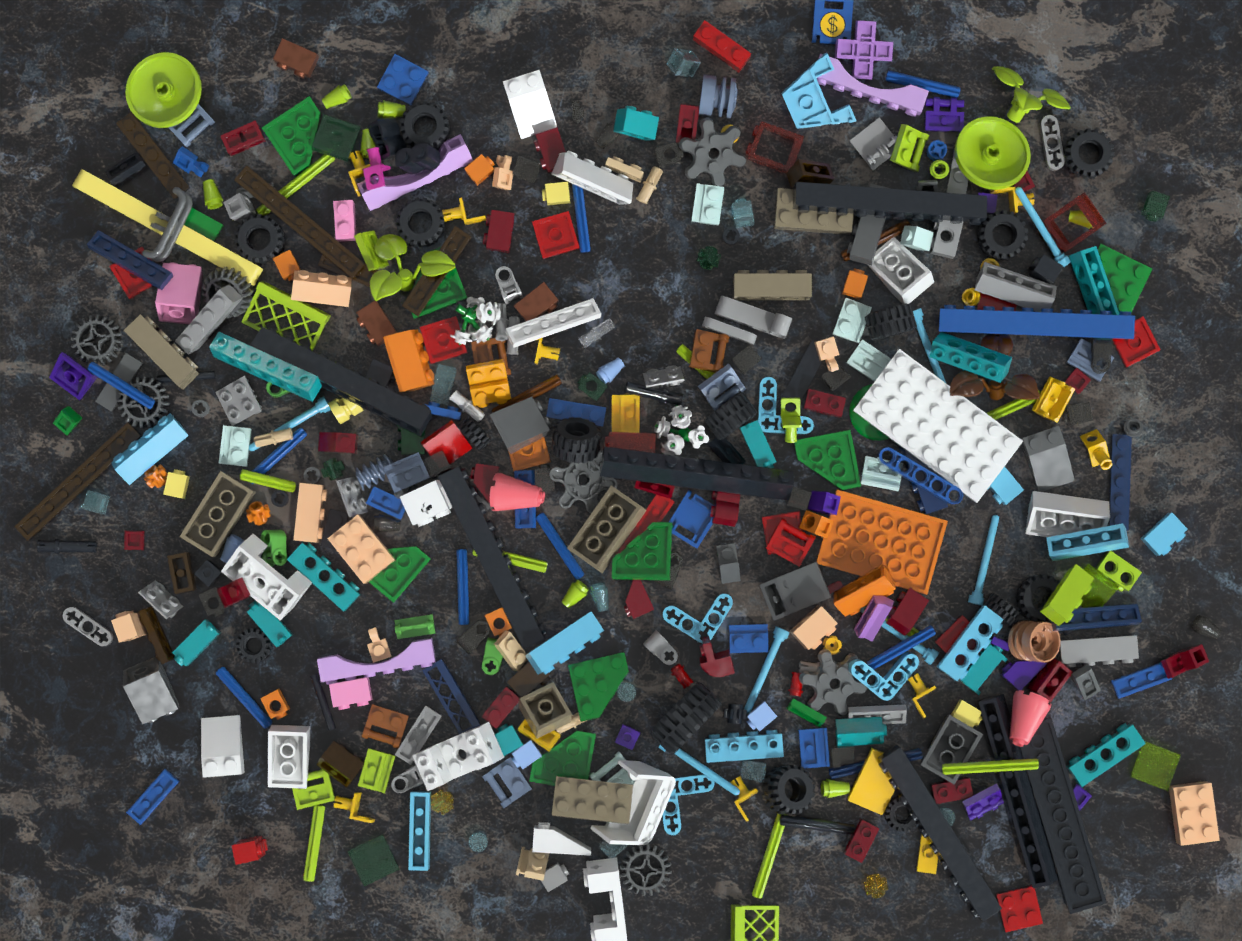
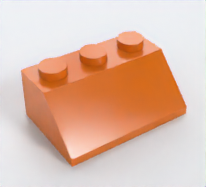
M418 329L383 337L399 392L416 391L434 385V373L429 367V356L424 350L422 344L423 337Z
M882 565L835 591L834 605L845 617L849 614L851 616L855 615L860 611V608L868 606L873 595L888 597L893 594L896 589L895 582L885 565Z

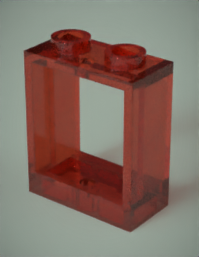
M761 121L760 126L755 125L752 136H755L753 144L749 143L746 154H749L747 160L786 173L796 161L804 136ZM763 129L795 140L786 165L754 154Z
M1085 192L1044 220L1046 229L1056 238L1057 246L1065 252L1107 224ZM1077 204L1092 225V228L1069 243L1054 222V219Z
M609 432V436H605V447L655 453L656 433Z

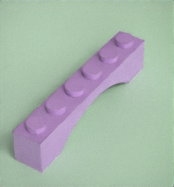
M832 57L829 58L834 70L816 78L820 85H832L833 89L844 92L846 90L851 92L852 96L862 98V96L867 97L872 103L880 104L881 102L887 104V107L892 110H898L899 108L905 110L907 115L914 117L916 115L920 116L929 92L914 85L897 89H878L867 86L852 77L843 68L840 61Z
M461 134L443 142L438 150L440 152V165L434 169H424L417 174L406 173L398 176L384 177L385 186L373 190H367L365 180L358 183L359 190L369 210L379 208L404 194L415 191L417 188L473 162ZM379 176L370 177L372 184L378 183Z
M431 637L415 640L399 655L378 663L354 662L338 654L319 657L317 663L321 682L326 681V684H334L338 682L337 679L345 678V681L357 679L356 676L364 675V678L376 676V672L383 671V674L394 673V669L402 668V671L414 669L413 666L420 664L421 668L432 666V662L436 661Z

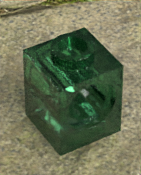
M1150 191L1141 215L1146 216L1145 219L1156 222L1164 217L1170 196Z
M590 372L588 375L583 374L577 382L579 384L578 389L595 402L599 400L608 388L605 383ZM589 381H594L597 384V388L594 391H588L586 384Z

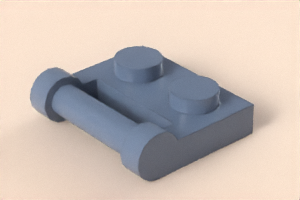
M198 104L194 112L186 120L168 128L188 147L195 137L209 125L212 126L215 121ZM199 116H202L204 120L184 137L182 132Z
M729 363L698 386L714 411L738 392L742 393L746 390ZM735 383L734 387H732L718 399L714 400L715 397H717L719 394H721L723 391H725Z
M511 757L482 776L484 781L487 780L502 802L500 804L503 808L532 789ZM495 774H499L512 793V796L509 798L506 796L493 777Z

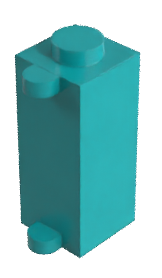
M758 420L739 428L757 467L774 468L773 464L776 463V460Z
M256 600L248 606L250 609L247 613L276 647H279L293 635L282 620L275 617Z
M205 619L172 652L175 655L174 660L181 666L183 664L189 666L221 632L208 619Z
M989 644L986 649L979 653L980 657L976 663L968 666L966 669L968 670L967 675L962 680H959L979 695L981 692L978 688L1001 660L1006 663L1008 659L1001 654L1003 650L1000 647Z
M882 717L835 719L837 746L883 744L884 736H887L886 724L882 723Z

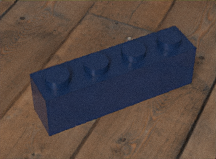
M898 446L899 453L935 473L901 446ZM905 464L904 467H905V470L907 471V470H908V464ZM917 471L915 478L921 482L924 480L925 474L922 471ZM935 480L932 483L933 490L940 491L941 484L939 481ZM910 483L913 493L918 495L917 505L920 512L923 511L924 514H928L948 507V504L916 484Z

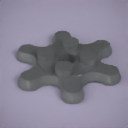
M706 117L700 122V137L694 140L688 137L682 138L679 141V148L684 152H689L693 157L692 163L685 169V176L688 179H695L700 173L707 172L711 176L712 184L721 187L725 184L724 170L726 167L733 165L740 168L746 164V157L733 150V143L740 137L741 130L733 125L725 132L719 133L714 128L713 120ZM711 148H717V157H709L708 153Z
M602 450L599 451L596 458L592 461H587V463L571 462L564 469L554 467L550 470V479L561 482L565 486V491L559 498L560 507L567 509L572 506L574 501L581 500L585 503L587 512L592 513L599 503L597 500L599 492L603 490L608 491L610 486L617 489L618 483L616 479L600 476ZM581 474L587 477V482L584 485L579 484V475Z
M828 649L819 651V669L815 672L803 671L799 675L801 684L812 686L814 689L812 698L807 702L808 707L818 711L825 703H831L837 715L843 716L847 714V697L852 693L862 694L867 690V687L855 679L848 670L849 663L854 659H859L856 654L850 653L843 661L835 662L832 658V653ZM837 678L839 680L837 686L831 688L829 685L830 681Z

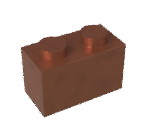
M282 38L273 60L277 63L276 66L282 70L287 71L288 68L293 70V74L300 78L305 76L310 78L319 56L317 53Z
M543 282L516 303L514 307L525 321L540 317L546 311L548 313L552 312L558 307L556 304L559 301L545 282Z
M373 301L356 312L359 316L356 320L362 328H367L369 333L366 335L372 344L376 342L380 346L384 343V336L397 333L377 301Z

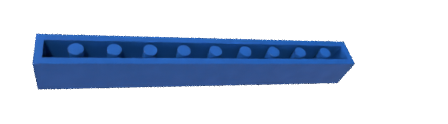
M944 305V309H940L939 332L1134 339L1135 316H1131V312L1119 311V315H1111L1112 311H1100V314H1092V310H1080V314H1074L1071 309H1061V313H1053V309L1041 308V312H1033V308H1022L1021 312L1014 311V307H1002V311H995V307L983 306V310H975V306H964V309H956V305Z

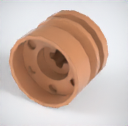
M1019 621L1012 627L1008 637V646L1011 654L1016 659L1022 661L1049 662L1056 657L1061 643L1060 634L1058 631H1053L1052 624L1040 621Z

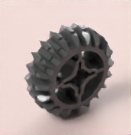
M228 267L217 268L215 271H211L204 279L205 283L201 287L204 291H202L201 295L206 296L203 302H209L216 294V291L230 284L236 291L238 290L243 299L230 312L227 318L232 316L238 317L250 307V302L253 299L251 296L253 290L249 289L251 283H246L247 276H240L241 271L235 273V268L230 270Z
M97 314L94 320L93 316L89 315V322L83 318L81 320L84 325L82 326L77 323L76 326L79 330H72V333L77 336L71 337V341L76 342V344L71 345V348H78L74 354L76 356L82 354L79 360L84 361L86 359L87 365L93 360L94 363L98 364L100 361V364L105 366V359L111 363V355L115 358L118 357L115 350H122L117 344H123V340L118 339L123 334L121 332L116 333L120 327L118 325L112 327L115 321L110 320L108 322L107 316H104L101 320V316ZM96 325L105 326L110 334L101 335ZM91 328L90 336L83 341L85 332ZM96 335L98 338H103L98 341V346L95 343H91L96 340ZM111 340L109 349L103 354L105 343ZM93 346L98 356L89 355L84 347Z
M143 376L141 382V379L136 377V384L132 380L128 381L129 384L144 394L146 392L143 390V387L152 388L157 394L154 397L150 396V398L155 400V403L158 402L156 411L150 415V409L139 405V402L135 400L129 403L130 397L119 391V394L123 396V399L119 398L117 402L123 403V405L118 406V410H125L120 415L121 417L128 415L125 421L129 423L133 420L132 426L136 427L139 422V427L144 428L146 422L147 427L150 428L152 427L151 421L157 425L158 420L156 418L161 419L163 417L161 412L168 413V410L163 407L164 405H170L169 402H164V399H168L169 395H162L166 388L159 389L161 382H157L154 385V378H151L148 382V378ZM140 408L144 418L136 417L130 409Z
M649 843L646 844V849L639 845V851H636V848L633 846L631 848L633 854L628 851L625 853L629 859L622 858L621 860L623 863H626V865H620L621 870H626L620 876H627L623 884L631 883L628 886V890L636 887L634 894H638L640 889L642 890V896H645V890H649V895L652 896V889L654 888L659 893V885L663 888L666 887L662 881H670V878L665 876V874H672L671 870L666 869V867L671 866V862H664L669 858L668 855L661 857L664 850L661 849L657 853L656 845L653 846L652 850H649ZM644 854V860L640 865H631L636 857ZM650 855L659 860L662 868H657L650 864ZM647 860L648 869L651 868V871L647 872L646 879H644L643 871H640V869L644 868ZM630 871L641 875L642 884L633 880ZM661 874L656 882L647 885L648 878L651 875Z

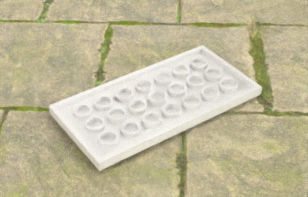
M901 349L896 352L853 410L943 479L960 488L966 496L978 503L1023 442L965 397L950 396L949 385Z

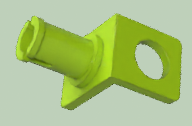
M798 397L781 398L782 428H785V442L788 443L797 442V428L802 427L800 398ZM789 402L796 405V409L792 412H788L785 409V405Z

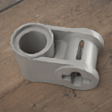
M506 266L498 268L495 276L505 304L516 298H523L511 269ZM502 270H506L510 274L509 278L505 281L499 278V273Z
M657 630L643 643L650 652L666 665H672L678 659L676 650ZM672 651L674 653V660L665 661L666 656L664 653Z
M417 765L405 770V772L397 775L392 780L391 786L395 792L403 793L424 783ZM397 779L405 781L406 786L404 789L396 788L395 781Z

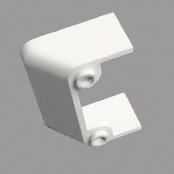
M619 760L618 764L628 771L629 778L635 780L629 824L607 822L605 826L592 825L590 829L609 844L646 845L652 840L676 780L670 774L640 761Z

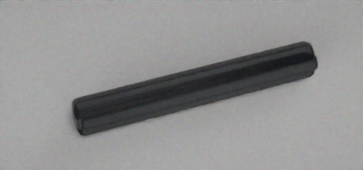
M789 815L780 816V825L849 835H853L855 831V825Z

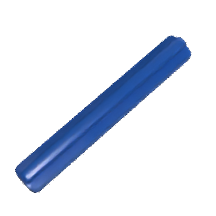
M888 71L886 75V81L905 86L914 85L930 92L955 98L960 94V87L894 71Z
M572 184L580 251L585 253L590 251L583 188Z
M94 362L89 364L87 368L89 372L143 406L151 409L155 404L154 399Z
M303 428L296 430L293 433V440L284 441L252 471L265 474L307 436L306 431Z
M545 513L537 515V522L575 579L583 577L584 572Z
M458 549L459 625H468L467 550Z
M931 625L870 659L867 661V665L873 670L934 636L936 634L934 628Z
M221 667L216 671V675L265 729L273 723L272 720L227 669Z

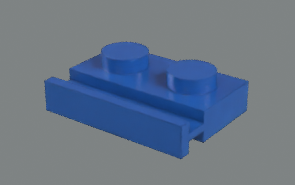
M768 624L729 625L730 653L768 652Z
M827 728L798 730L801 767H830Z

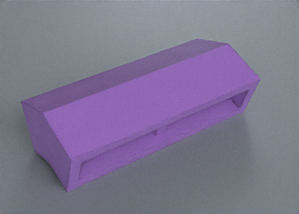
M873 595L854 628L858 638H866L873 641L892 609L893 600L885 596Z

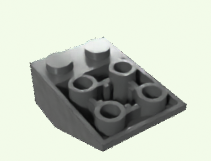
M817 562L759 585L774 621L831 598Z

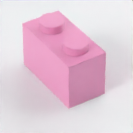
M333 201L336 240L338 242L356 241L354 238L357 235L354 201Z
M369 677L329 684L333 707H338V710L350 708L349 704L357 703V706L368 705V701L373 700Z

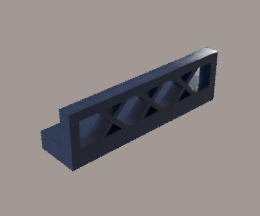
M443 659L422 670L459 734L481 725ZM437 667L441 673L440 680L432 679L428 671ZM441 683L448 685L450 688L449 697L441 695L439 691ZM451 700L457 701L460 705L459 713L451 712L449 708ZM460 717L467 718L471 727L463 731L459 725Z

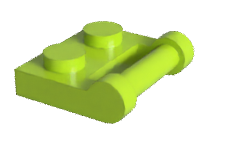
M901 124L890 161L908 170L918 172L921 155L930 135L908 125ZM918 139L912 162H910L916 140Z
M323 769L308 773L307 781L323 777L324 783L309 786L306 789L292 788L297 810L335 801L330 775Z

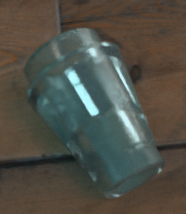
M604 582L591 585L589 592L598 612L609 610L608 587L605 586Z

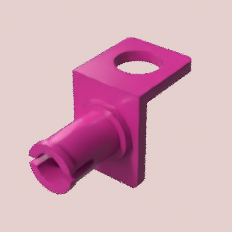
M378 147L367 149L370 166L363 169L367 190L384 187L383 171L390 170L391 167L382 164ZM372 174H377L379 176V181L377 184H372L370 182V176Z

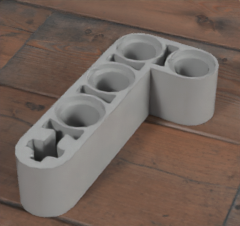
M725 296L720 297L715 311L717 316L783 339L786 338L792 322V318L786 315L774 314Z

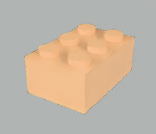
M359 514L327 538L363 584L369 582L396 560Z
M817 605L789 632L805 649L809 650L812 648L814 650L822 643L820 639L823 636H830L836 630L835 625L838 623L822 606Z
M1204 781L1169 786L1176 843L1182 846L1219 841L1212 783Z

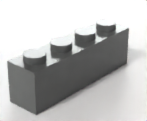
M870 184V187H874V188H886V187H883V186H879V185H875V184ZM867 215L865 217H858L860 218L859 225L855 224L852 234L855 236L854 242L849 243L847 253H850V260L872 266L886 217L875 218L874 215Z

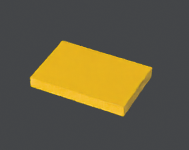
M871 748L847 800L883 815L895 790L888 781L891 778L887 772L884 774L878 766L880 761L877 757L882 755L883 752Z

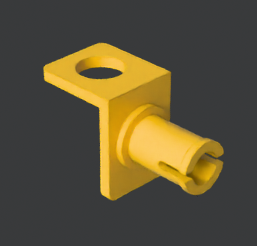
M355 151L357 159L353 152L349 155L355 168L349 171V175L359 197L361 194L355 179L364 176L363 169L368 168L370 164L365 165L360 151Z
M1016 187L990 191V194L1008 193L1010 212H1015L1014 214L1018 213V206H1023L1015 193ZM1026 194L1027 198L1031 199L1029 200L1031 204L1034 205L1035 200L1032 199L1034 194Z
M462 197L459 198V207L442 210L445 222L459 218L464 219L465 225L486 221V216L467 219Z
M543 338L534 340L538 341L535 364L538 365L541 357L558 361L559 355L551 353L559 354L560 348L543 346Z
M1096 429L1080 436L1088 449L1091 465L1093 467L1100 465L1103 470L1109 469L1112 466V461L1109 457L1106 441L1100 432ZM1091 436L1098 437L1095 441H1087Z
M917 673L914 675L915 680L913 677H910L908 681L916 692V697L912 701L924 719L926 715L917 700L935 690L936 687L926 688Z
M741 776L736 778L739 786L735 780H732L730 783L740 790L738 800L734 803L747 822L749 820L739 804L758 793V790L749 791Z
M361 792L354 793L353 799L336 796L335 801L337 802L334 803V808L349 810V819L368 823L375 822L373 818L357 815Z

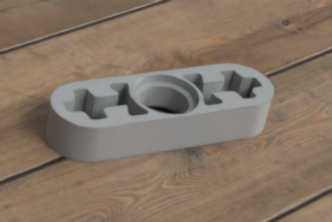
M1047 115L1040 121L1045 161L1048 169L1057 171L1063 167L1065 162L1059 124L1056 117ZM1047 120L1054 123L1051 127V133L1055 131L1056 134L1045 135V133H1049L1048 126H1044ZM1049 138L1056 139L1057 146L1055 148L1048 147L1047 140ZM1058 150L1059 153H1056L1055 157L1056 160H1060V163L1055 167L1054 164L1050 163L1053 160V153L1049 155L1048 152Z
M705 317L702 324L707 329L726 334L731 338L754 345L757 335L709 317Z
M69 607L63 612V620L99 646H108L112 643V632L80 609ZM75 611V616L79 619H81L82 616L84 617V619L80 621L79 626L76 625L78 623L77 620H69L70 616L68 615V612ZM86 621H90L93 624L91 632H86L83 629V624ZM96 631L100 634L107 633L108 641L101 642L99 635L95 634L93 637L92 634Z

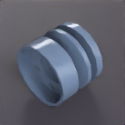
M704 74L699 115L711 116L713 109L718 108V117H722L723 109H727L726 118H731L737 99L736 78H731L730 86H726V77H723L721 85H717L716 76Z

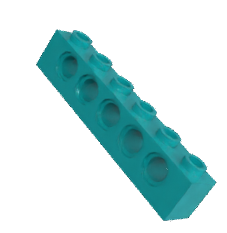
M221 332L217 333L209 346L215 358L313 402L322 387L318 376Z

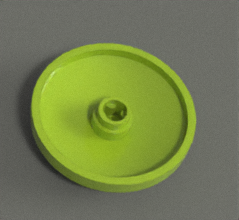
M169 52L153 54L143 59L132 70L126 84V101L131 112L144 124L156 128L172 127L186 120L196 109L201 96V80L195 67L184 57Z
M981 117L971 121L962 129L955 143V159L961 172L971 182L986 189L1001 190L1013 186L1021 180L1030 164L1031 153L1027 139L1015 125L1001 118Z

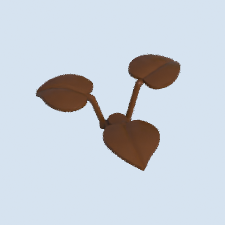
M988 334L982 339L981 346L1009 355L1013 349V341L1008 334ZM962 371L953 378L950 385V396H976L985 387L986 392H989V397L993 400L1003 398L1004 393L1016 399L1035 400L1040 398L1035 379L1027 374L1015 375L1011 381H1006L1005 384L1003 381L999 383L990 380L987 385L982 377L978 378L977 374Z

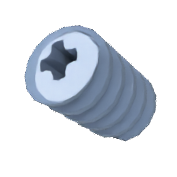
M383 454V461L378 457L376 458L377 464L369 461V468L363 464V471L355 468L356 477L363 491L364 485L371 488V481L376 485L378 484V478L385 481L386 473L383 467L393 463L386 454Z

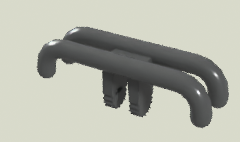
M174 187L172 190L179 199L172 216L169 217L160 212H157L155 215L161 220H166L168 222L167 226L163 227L153 222L150 225L152 228L163 232L157 247L153 251L144 250L142 253L144 257L149 258L151 261L161 262L167 259L193 205L191 196L178 187Z

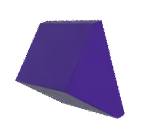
M62 352L49 378L78 400H81L98 377L89 372L87 368L71 356Z

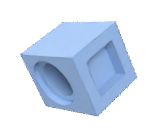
M763 701L746 715L749 718L746 722L753 730L757 728L761 731L777 715Z
M529 740L512 752L514 757L511 759L517 768L521 766L524 769L540 758L542 754L534 742Z

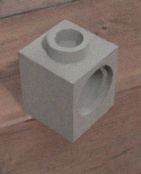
M240 193L223 202L230 219L240 224L243 223V219L250 218V215H257L250 198Z
M557 862L546 869L542 883L548 892L568 881L567 875H569V872L565 865H560Z

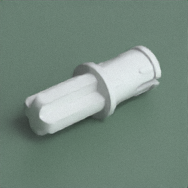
M458 390L451 395L449 400L458 405L463 413L466 412L477 422L484 418V412L478 407L473 406V401L468 400Z

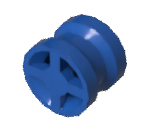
M940 140L930 143L926 152L928 158L932 161L943 159L947 153L946 144Z

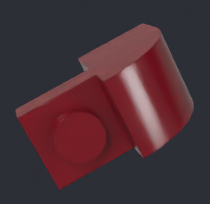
M243 577L217 589L224 608L250 597Z
M703 637L702 645H699L702 657H699L702 669L713 677L735 674L730 651L725 650L714 653L710 637Z
M1200 644L1176 652L1162 660L1161 663L1169 679L1185 671L1196 669L1208 663L1209 659L1203 645Z

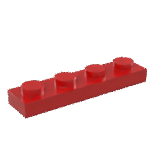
M656 494L647 507L645 514L616 555L620 554L638 535L640 536L652 522H661L674 504V501Z

